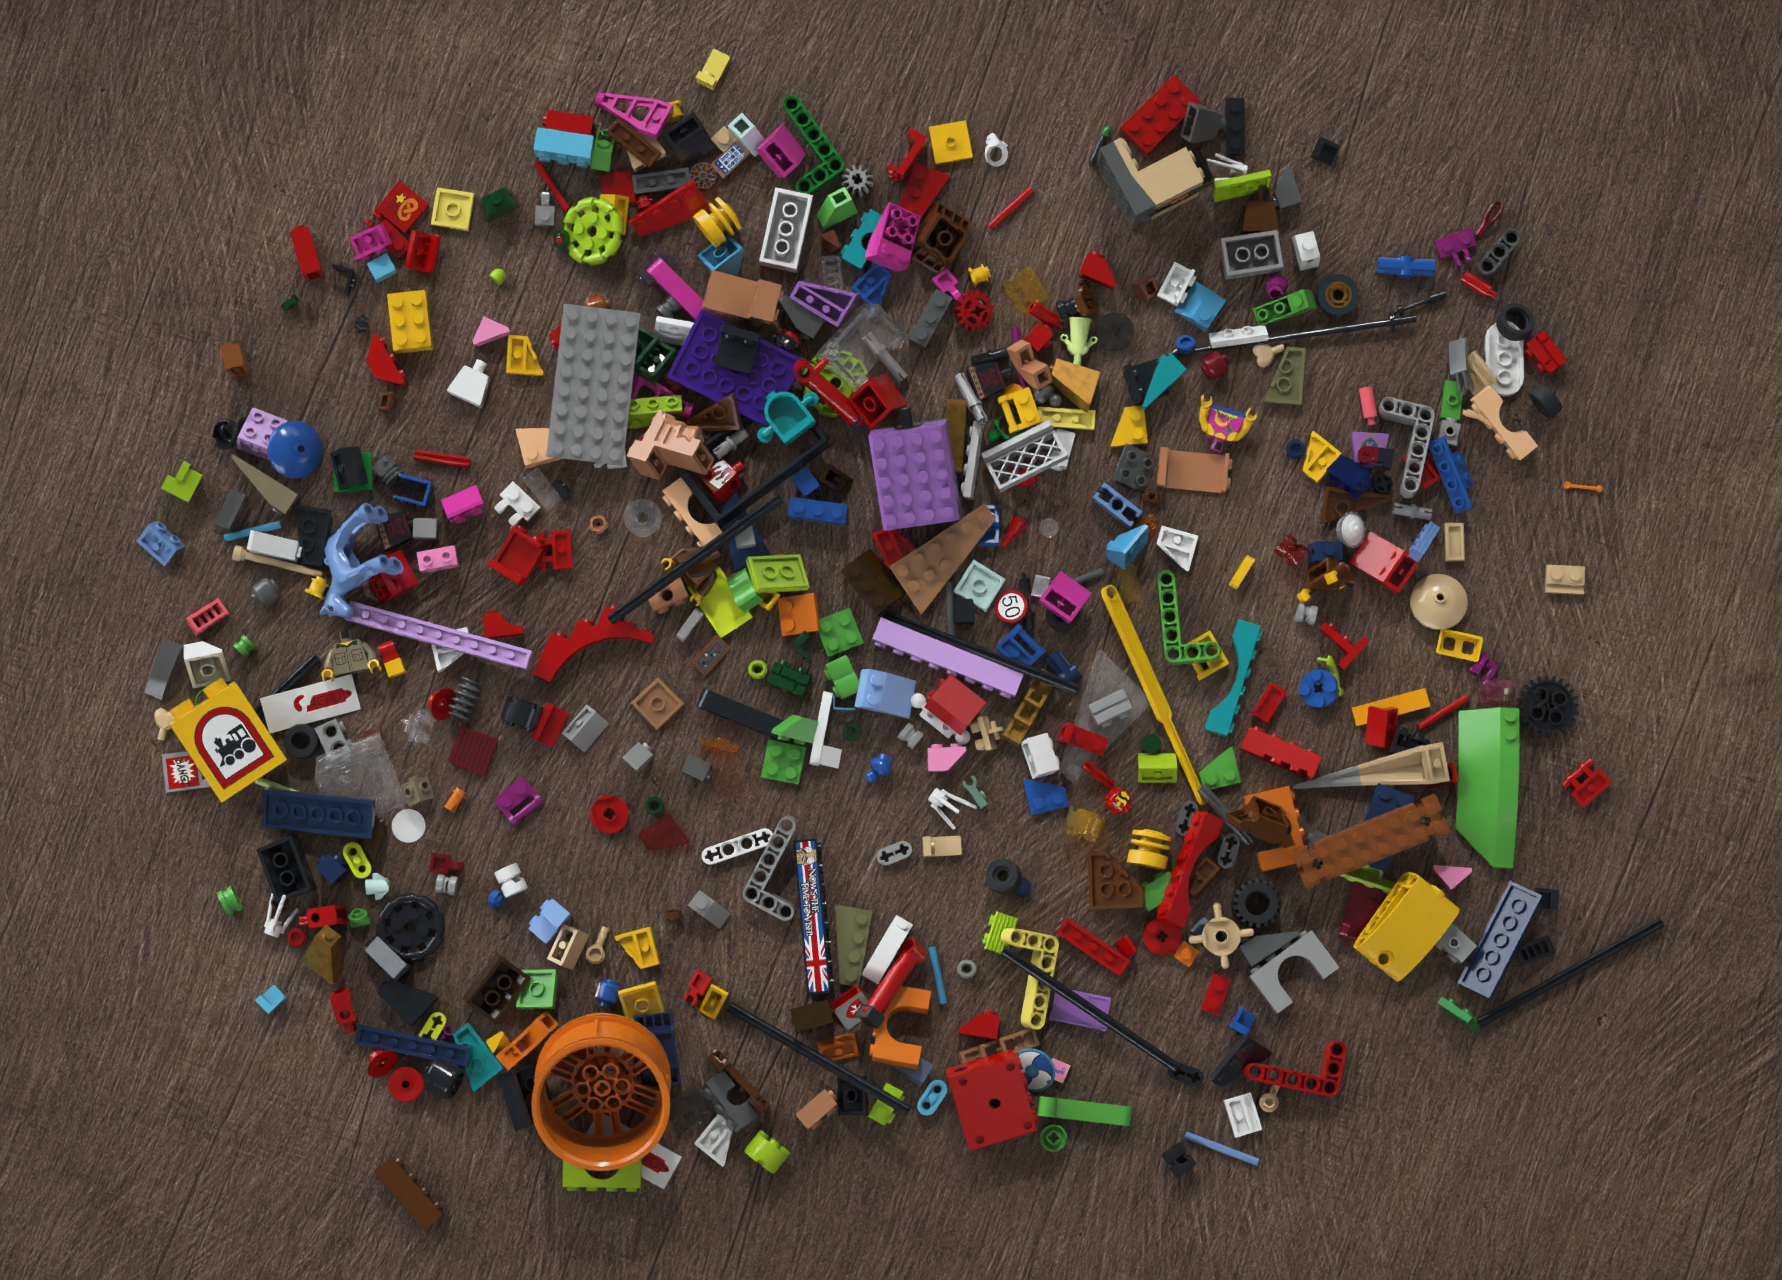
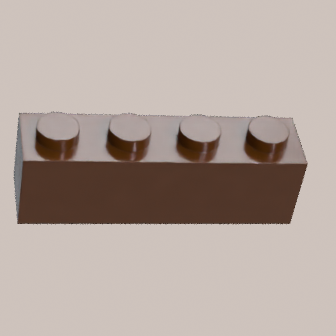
M391 1156L374 1173L426 1231L444 1215L442 1212L444 1208L437 1200L435 1202L429 1197L431 1193L424 1186L420 1187L416 1183L418 1181L417 1177L411 1171L408 1173L403 1168L405 1164L399 1157L395 1159Z

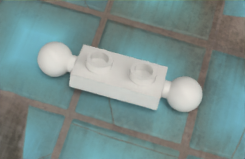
M921 693L912 695L910 699L911 705L914 708H922L923 710L919 715L949 739L954 734L957 743H962V745L970 741V733L967 730L960 736L924 708L927 704L924 695Z

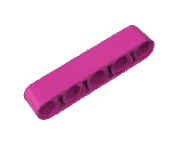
M659 257L646 270L647 274L668 295L672 296L695 321L702 309L704 300ZM706 311V312H708V313H710V314H712V315H714V316H716V317L722 319L717 313Z

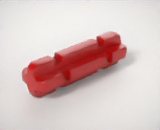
M1084 761L1081 767L1086 772H1089L1099 783H1102L1105 788L1110 789L1114 785V780L1107 777L1108 775L1097 766H1094L1091 761Z

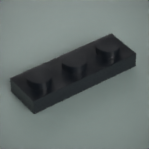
M1225 98L1226 156H1245V98Z

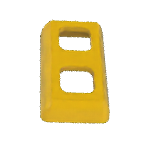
M1449 629L1440 630L1436 652L1478 662L1483 638ZM1446 637L1455 639L1454 650L1451 651L1443 648ZM1466 641L1474 644L1471 655L1462 653L1463 642Z

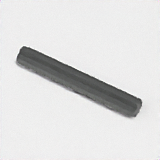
M1203 784L1197 789V792L1233 832L1238 835L1245 845H1250L1254 841L1253 836L1245 831L1241 832L1227 822L1225 814L1230 813V811L1207 785Z

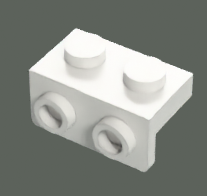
M1174 262L1157 297L1176 307L1179 302L1183 304L1188 294L1185 290L1188 285L1192 287L1196 276H1194L1196 270H1190Z

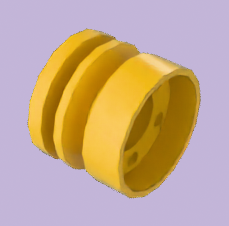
M719 197L714 199L718 208L712 203L708 204L712 213L708 214L705 210L701 209L692 216L699 229L715 248L726 242L723 232L726 231L731 236L735 235L731 226L738 232L742 229L735 212Z
M1133 830L1132 835L1140 837V840L1131 839L1130 843L1137 845L1138 849L1129 850L1127 863L1166 870L1168 857L1160 853L1161 850H1170V847L1162 845V842L1171 843L1172 837L1154 830Z

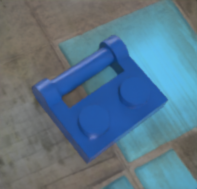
M1019 623L995 648L1002 655L1031 666L1045 653L1046 649L1043 646L1040 647L1022 629L1023 626ZM1018 635L1036 653L1031 656L1013 637Z

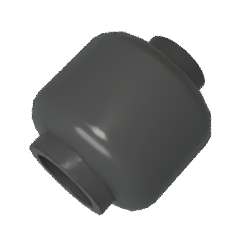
M263 578L252 586L254 593L251 596L257 604L261 603L267 606L279 598L281 590L273 578L271 580Z

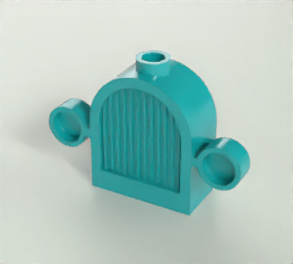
M772 391L766 396L767 402L764 414L770 426L759 429L757 436L762 443H769L772 441L773 433L775 432L785 446L790 444L816 423L806 407L814 408L818 405L819 399L817 394L807 392L803 396V400L800 401L794 394L789 392L776 393Z

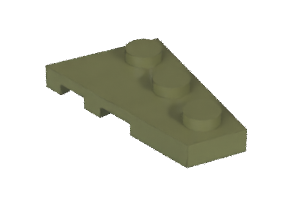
M1286 347L1263 403L1302 405L1306 348Z

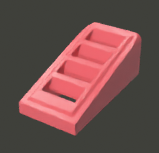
M217 598L187 617L186 623L197 637L229 615V612L220 599ZM214 606L218 608L221 613L220 615L216 613L213 608ZM207 611L211 612V614L214 616L213 619L210 618ZM203 615L207 623H204L200 616ZM197 620L201 627L198 628L194 621Z

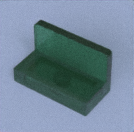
M804 630L791 645L809 663L811 657L802 648L811 640V637Z

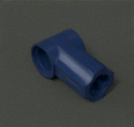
M1059 649L1045 659L1057 673V676L1074 683L1082 678L1078 669L1069 663Z

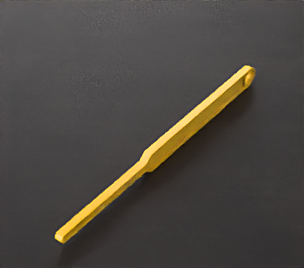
M1107 585L1101 590L1105 605L1156 719L1164 725L1198 804L1204 806L1207 802L1197 792L1201 785L1171 720L1172 711L1117 589L1113 585ZM1107 589L1112 592L1113 599L1107 595Z

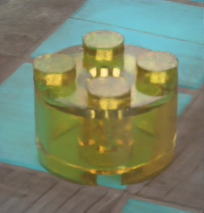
M1071 805L1064 824L1066 833L1077 836L1078 833L1085 835L1084 839L1092 842L1100 839L1107 817L1103 816V819L1099 818V813L1081 807L1078 810H1074L1075 806Z

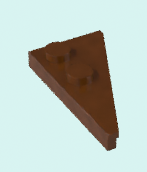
M731 393L684 423L687 426H698L701 431L740 430L742 428V421L735 393Z
M1325 487L1321 524L1340 519L1351 511L1353 513L1360 512L1389 502L1392 499V495Z

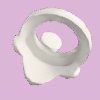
M991 133L987 136L986 140L988 145L985 149V158L990 165L997 167L1006 162L1008 145L1004 141H1000L994 133ZM999 147L1002 151V157L994 162L990 159V152L993 148Z

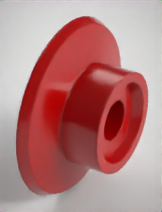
M451 688L440 689L429 698L428 705L431 715L437 721L445 720L451 715L448 713L452 712L448 705H455L451 699L456 698Z
M382 1049L373 1052L369 1057L368 1075L373 1078H379L388 1074L398 1062L397 1053Z
M401 1067L391 1074L388 1088L395 1099L409 1102L416 1099L422 1092L423 1079L417 1070L411 1067ZM404 1081L409 1082L410 1085L408 1088L403 1087Z

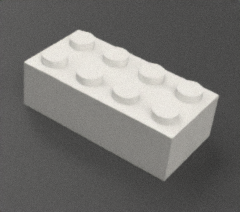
M775 187L759 259L760 265L797 273L813 195Z

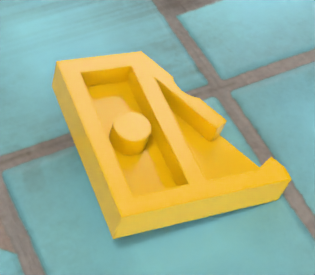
M508 335L506 374L543 376V370L538 363L528 336Z
M1141 406L1124 408L1111 442V447L1125 446L1126 443L1129 445L1148 444L1145 412L1141 409Z
M1312 431L1303 473L1318 484L1341 457L1342 453L1316 432Z
M651 927L614 936L615 940L635 960L640 969L661 964Z

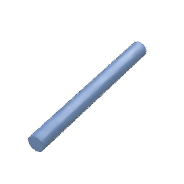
M1187 1131L1185 1133L1184 1139L1255 1166L1259 1162V1158L1193 1133Z

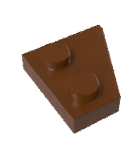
M1086 280L1078 282L1074 296L1075 308L1082 316H1094L1100 313Z

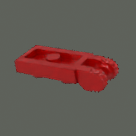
M374 209L372 211L373 216L383 223L392 244L386 247L400 259L407 253L409 242L387 219H384ZM365 218L363 220L369 228L374 227L369 219Z

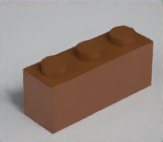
M231 341L225 343V346L220 347L225 370L233 379L252 374L247 352L240 343Z

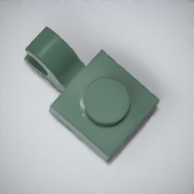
M972 775L973 784L971 786H968L965 781L962 784L969 791L981 810L988 805L986 803L988 798L982 790L979 792L976 789L977 779Z

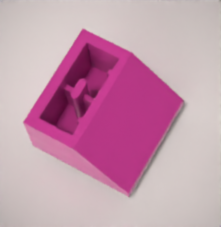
M783 124L755 148V151L778 178H785L799 165L807 154Z
M477 485L441 500L451 523H462L466 520L465 517L472 514L473 517L478 516L484 512L483 509H486Z
M1060 571L1039 599V603L1070 625L1092 593Z

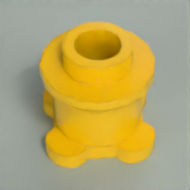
M681 100L667 102L674 107L667 121H670L671 124L678 123L684 117L680 108Z
M981 264V267L973 270L971 267L968 268L974 288L977 287L978 283L989 282L988 278L991 277L988 266L984 267Z
M316 576V579L311 578L313 581L309 589H305V592L324 600L325 597L322 595L326 587H329L326 584L327 580Z

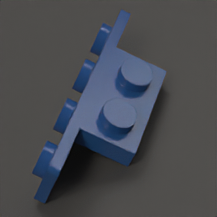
M1444 436L1429 442V449L1455 513L1472 508L1473 504L1467 489L1474 486L1472 483L1473 478L1466 468L1464 456L1460 451L1452 453Z

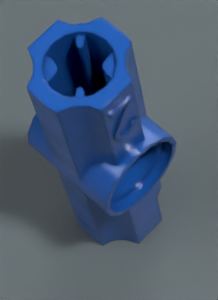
M1399 256L1398 258L1378 257L1376 271L1377 274L1397 275V277L1411 278L1414 276L1434 277L1436 263L1433 259H1415L1412 256Z

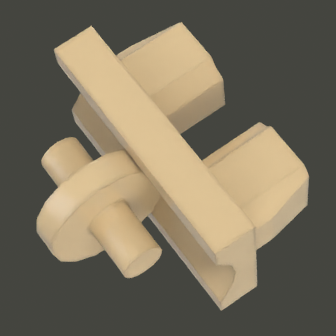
M988 716L977 717V720L970 724L972 733L981 731L983 737L975 741L976 749L986 751L997 749L995 741L1000 739L999 732L1003 731V726L997 727L996 722H990Z

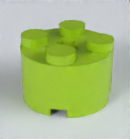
M760 1129L744 1152L766 1170L775 1174L791 1152L783 1146L780 1147V1143L770 1136L768 1139L769 1135Z

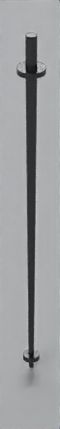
M1391 312L1388 313V319L1268 337L1267 341L1220 348H1212L1211 346L1195 348L1192 353L1387 326L1393 332L1395 331V325L1415 323L1417 318L1416 315L1394 318ZM1176 347L1173 348V352H1169L1166 355L1168 356L1172 353L1178 359V355L1182 353Z

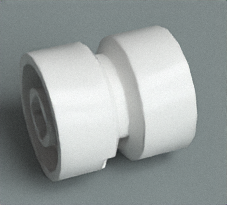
M517 863L504 867L494 873L498 883H502L501 889L505 898L528 888L524 878L520 877L521 871Z

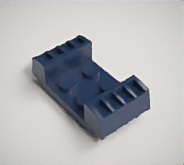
M673 1012L633 1016L634 1021L646 1027L662 1044L670 1064L671 1085L681 1084ZM649 1068L640 1072L642 1084L650 1087L659 1086Z

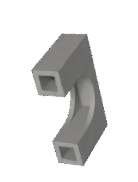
M1306 930L1302 931L1297 936V941L1293 944L1289 941L1281 947L1282 952L1278 955L1273 953L1265 959L1267 963L1262 967L1258 964L1250 970L1252 974L1248 977L1276 1014L1293 1003L1278 980V969L1285 959L1291 956H1299L1306 959L1321 979H1325L1340 968L1312 930L1309 932Z

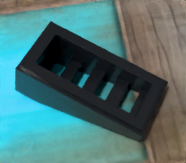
M1549 935L1519 946L1515 957L1519 967L1556 952ZM1542 941L1546 942L1548 952H1545ZM1537 943L1542 953L1540 955L1538 954L1537 949L1535 947V944ZM1529 946H1531L1535 957H1531L1528 949ZM1522 949H1524L1526 952V955L1528 957L1527 960L1524 959V956L1521 951Z

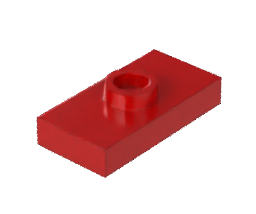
M1271 681L1251 715L1268 724L1288 691Z

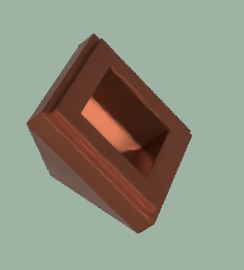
M382 392L378 411H392L397 405L395 392Z

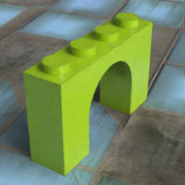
M642 1159L620 1168L613 1177L608 1179L595 1178L586 1169L576 1167L563 1160L562 1187H567V1191H579V1187H586V1191H598L599 1187L606 1188V1191L617 1192L618 1188H625V1192H637V1188H641Z

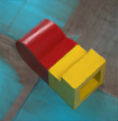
M393 640L378 645L390 679L407 673Z

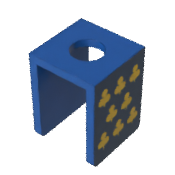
M399 473L401 480L427 486L423 502L393 495V499L427 509L434 484L431 481Z

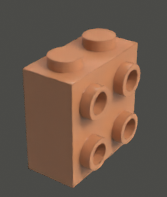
M824 1089L795 1115L807 1129L811 1127L814 1130L822 1123L820 1119L825 1114L829 1117L837 1110L835 1106L837 1105L836 1100L838 1098L831 1090L827 1092Z

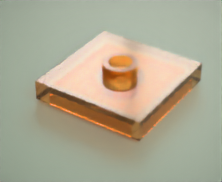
M701 737L700 740L702 748L739 755V745L727 743L725 739L716 738V740Z

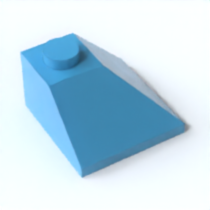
M725 233L726 242L721 246L715 248L711 244L697 255L710 273L712 270L738 276L744 249L728 233Z
M1194 281L1192 287L1190 286L1186 292L1188 294L1183 304L1180 302L1174 313L1206 333L1226 300L1197 281Z
M1144 524L1118 535L1114 541L1111 540L1106 546V558L1125 570L1147 544L1148 526Z

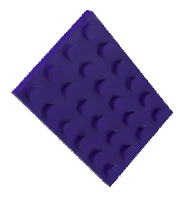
M701 309L667 378L715 402L722 400L731 393H735L739 413L765 427H769L770 425L764 414L767 402L766 396L772 391L776 393L789 392L796 378L793 373V365L802 358L760 338L750 374L714 365L715 355L721 338L722 325L739 327Z

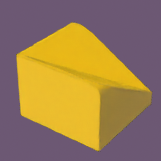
M501 1031L486 1040V1043L492 1053L495 1054L508 1046L510 1041L505 1032Z

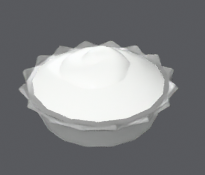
M1351 511L1346 513L1337 523V537L1348 548L1354 549L1363 543L1366 528L1364 527L1365 522L1362 520V516H1359L1357 512L1353 513Z

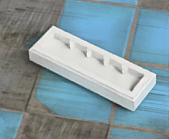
M1265 325L1245 326L1241 329H1226L1220 332L1209 333V341L1212 348L1268 340Z

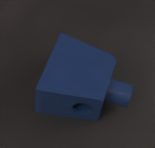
M1317 541L1308 544L1307 564H1317L1326 557L1344 562V544L1342 541Z

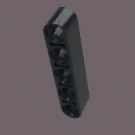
M703 688L696 707L776 740L784 741L777 739L778 735L771 733L772 729L784 720Z

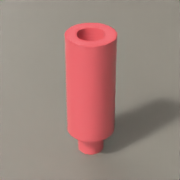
M1373 387L1360 388L1359 393L1364 419H1367L1368 426L1376 425L1375 418L1378 415Z

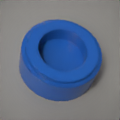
M1184 335L1177 339V350L1180 353L1189 354L1195 350L1196 342L1192 336Z

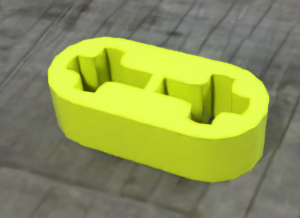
M440 1012L433 1013L419 1036L423 1037V1034H428L430 1030H433L431 1038L437 1040L447 1023L446 1016ZM440 1015L442 1017V1025L438 1024L435 1029L432 1028L435 1023L433 1018Z

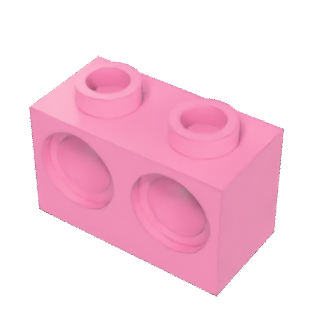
M454 545L416 552L419 570L422 574L460 567L457 549Z

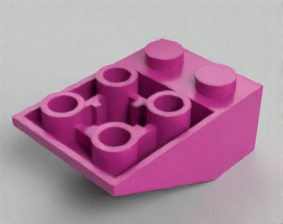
M889 202L868 242L865 259L894 272L908 269L921 216Z

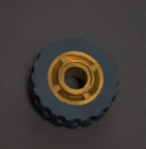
M1343 274L1330 275L1319 284L1316 290L1315 299L1317 300V306L1327 316L1343 317L1349 314L1357 305L1359 290L1356 287V283L1350 277H1346ZM1334 291L1341 293V300L1334 299Z

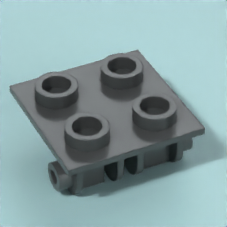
M1126 443L1112 479L1116 483H1123L1145 493L1158 458Z

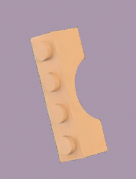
M1492 386L1485 387L1470 399L1473 403L1471 405L1472 409L1478 415L1481 414L1483 416V423L1488 429H1493L1496 433L1494 435L1496 440L1500 444L1504 443L1510 458L1521 460L1538 447L1527 431L1511 432L1502 425L1499 411L1503 400Z
M681 477L663 490V500L668 506L672 505L676 511L673 513L680 522L682 520L685 521L688 525L685 529L691 537L694 535L699 540L697 545L699 547H703L723 533L716 523L702 524L691 517L688 506L693 493Z

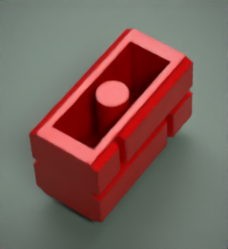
M1545 330L1524 345L1526 348L1524 350L1525 354L1530 359L1533 358L1536 361V368L1541 374L1545 373L1546 376L1567 361Z

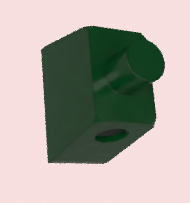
M507 187L483 196L479 203L487 222L520 208L513 191Z

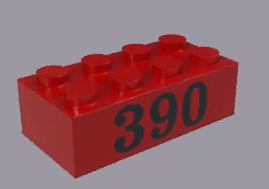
M1173 75L1120 127L1119 132L1147 158L1184 122L1188 103L1200 104L1201 101Z

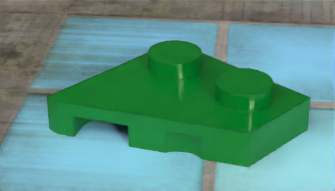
M1443 997L1440 998L1438 1004L1442 1009L1461 1023L1468 1025L1476 1034L1481 1027L1474 1020L1472 1012L1466 1008L1461 1010L1458 1008L1459 1004L1451 998L1448 1000Z

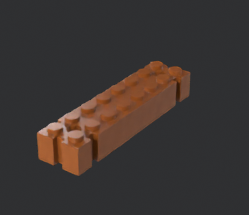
M1432 794L1420 799V805L1415 806L1413 802L1313 841V847L1309 849L1303 845L1291 850L1295 865L1297 867L1301 866L1303 871L1299 872L1304 887L1308 889L1320 884L1319 879L1322 877L1331 880L1429 841L1428 836L1431 834L1437 838L1451 832L1446 818L1438 814V812L1442 811L1437 796ZM1422 816L1429 818L1426 824L1420 822V820H1423ZM1316 858L1318 861H1321L1318 867L1311 865Z

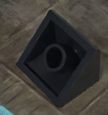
M837 1077L838 1116L868 1115V1093Z

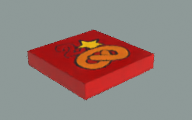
M399 180L375 210L406 234L427 209L429 203Z

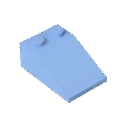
M862 669L855 707L909 719L912 707L910 699L914 695L916 681L882 671Z

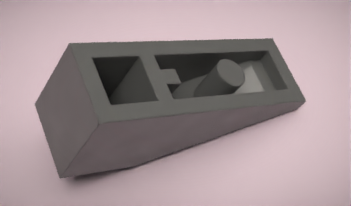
M783 294L779 304L796 331L800 333L798 336L807 342L809 339L814 342L825 324V319Z
M1294 931L1254 936L1252 938L1248 936L1240 941L1241 945L1237 948L1251 967L1300 935V933Z

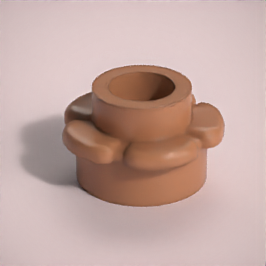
M593 516L590 519L589 528L592 532L595 531L597 534H601L607 529L608 522L604 516Z

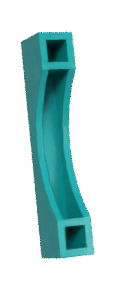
M1238 619L1232 636L1237 656L1235 682L1227 697L1209 712L1204 731L1226 737L1228 733L1232 734L1235 724L1232 722L1233 715L1237 716L1240 704H1237L1239 697H1243L1246 686H1243L1245 678H1249L1251 668L1248 666L1250 660L1254 661L1257 650L1254 649L1256 642H1260L1262 631L1259 630L1261 626Z

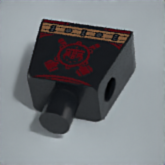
M997 362L966 367L972 389L981 402L1003 391L1006 387L1004 380L1014 377L1010 366L999 369Z
M405 512L388 513V521L376 524L383 549L386 553L413 539L411 530H413L414 518L407 520Z

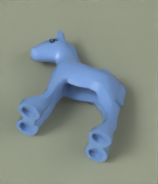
M368 503L362 504L341 525V528L328 538L324 549L326 555L324 562L330 567L332 583L325 596L324 606L320 610L319 615L352 617L354 615L353 608L344 598L350 590L361 586L369 578L379 573L398 575L403 572L402 562L396 557L387 558L386 555L381 554L360 565L354 554L357 534L363 527L370 523L381 524L388 521L387 512L382 506L373 508Z

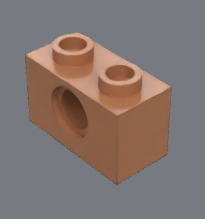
M679 577L648 601L654 613L662 614L669 611L668 607L676 604V607L685 604L689 596ZM666 591L673 593V597L669 601H665L662 598L663 593Z

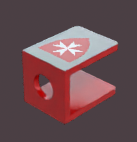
M855 985L829 1005L844 1027L849 1030L861 1021L855 1013L861 1004H867L868 1000L859 987Z

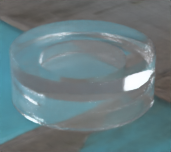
M1052 518L1044 519L1040 524V533L1046 538L1054 537L1059 530L1057 521Z

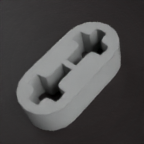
M695 608L678 631L676 638L685 642L703 617L704 612Z
M900 841L882 848L877 853V861L883 866L893 864L909 857L912 847L908 842ZM900 845L908 846L909 850L906 851V855H903V853L895 854V851L900 849ZM882 852H886V854L893 852L894 856L889 857L888 862L880 860Z

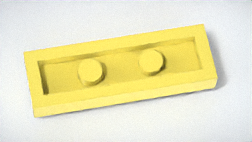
M1038 407L1042 423L1050 420L1053 428L1094 430L1096 410H1088L1087 413L1081 409Z

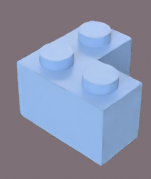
M547 899L540 907L542 910L540 912L541 915L539 917L535 915L529 922L531 925L529 930L546 944L552 940L562 925L572 916L554 899L550 901Z

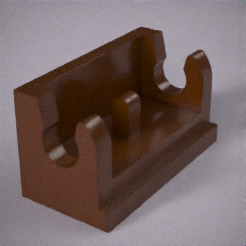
M1207 856L1193 869L1189 878L1188 893L1195 900L1222 873L1221 869Z

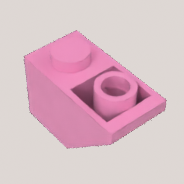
M962 743L950 744V747H943V744H932L931 748L927 749L928 772H948L966 752V747H962Z

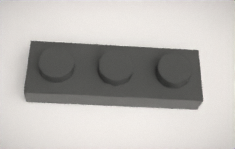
M689 168L632 175L635 195L676 190L690 181Z

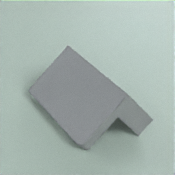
M586 704L562 734L581 751L585 752L609 723Z

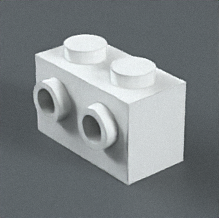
M1048 733L1030 737L1021 742L1032 779L1053 774L1060 769L1059 759L1054 754L1053 742L1049 738Z

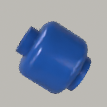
M606 978L605 981L599 982L595 994V999L600 1001L599 1005L610 1008L611 1005L619 1004L618 991L623 990L619 986V982Z

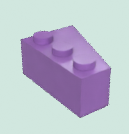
M798 281L789 298L834 326L840 327L860 294L806 281Z

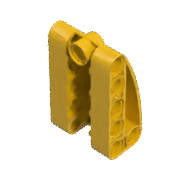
M1405 872L1354 943V948L1369 959L1371 964L1379 967L1392 979L1399 982L1434 947L1457 917L1460 908L1447 899L1442 890L1434 885H1430L1418 874ZM1382 954L1383 958L1379 962V956Z

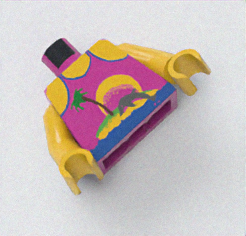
M1204 395L1201 396L1202 405L1200 407L1199 421L1202 431L1206 433V437L1213 439L1211 450L1222 452L1224 443L1232 444L1233 441H1239L1249 432L1253 420L1258 416V411L1256 415H1250L1251 408L1244 414L1213 405L1212 396H1210L1208 402L1204 401Z

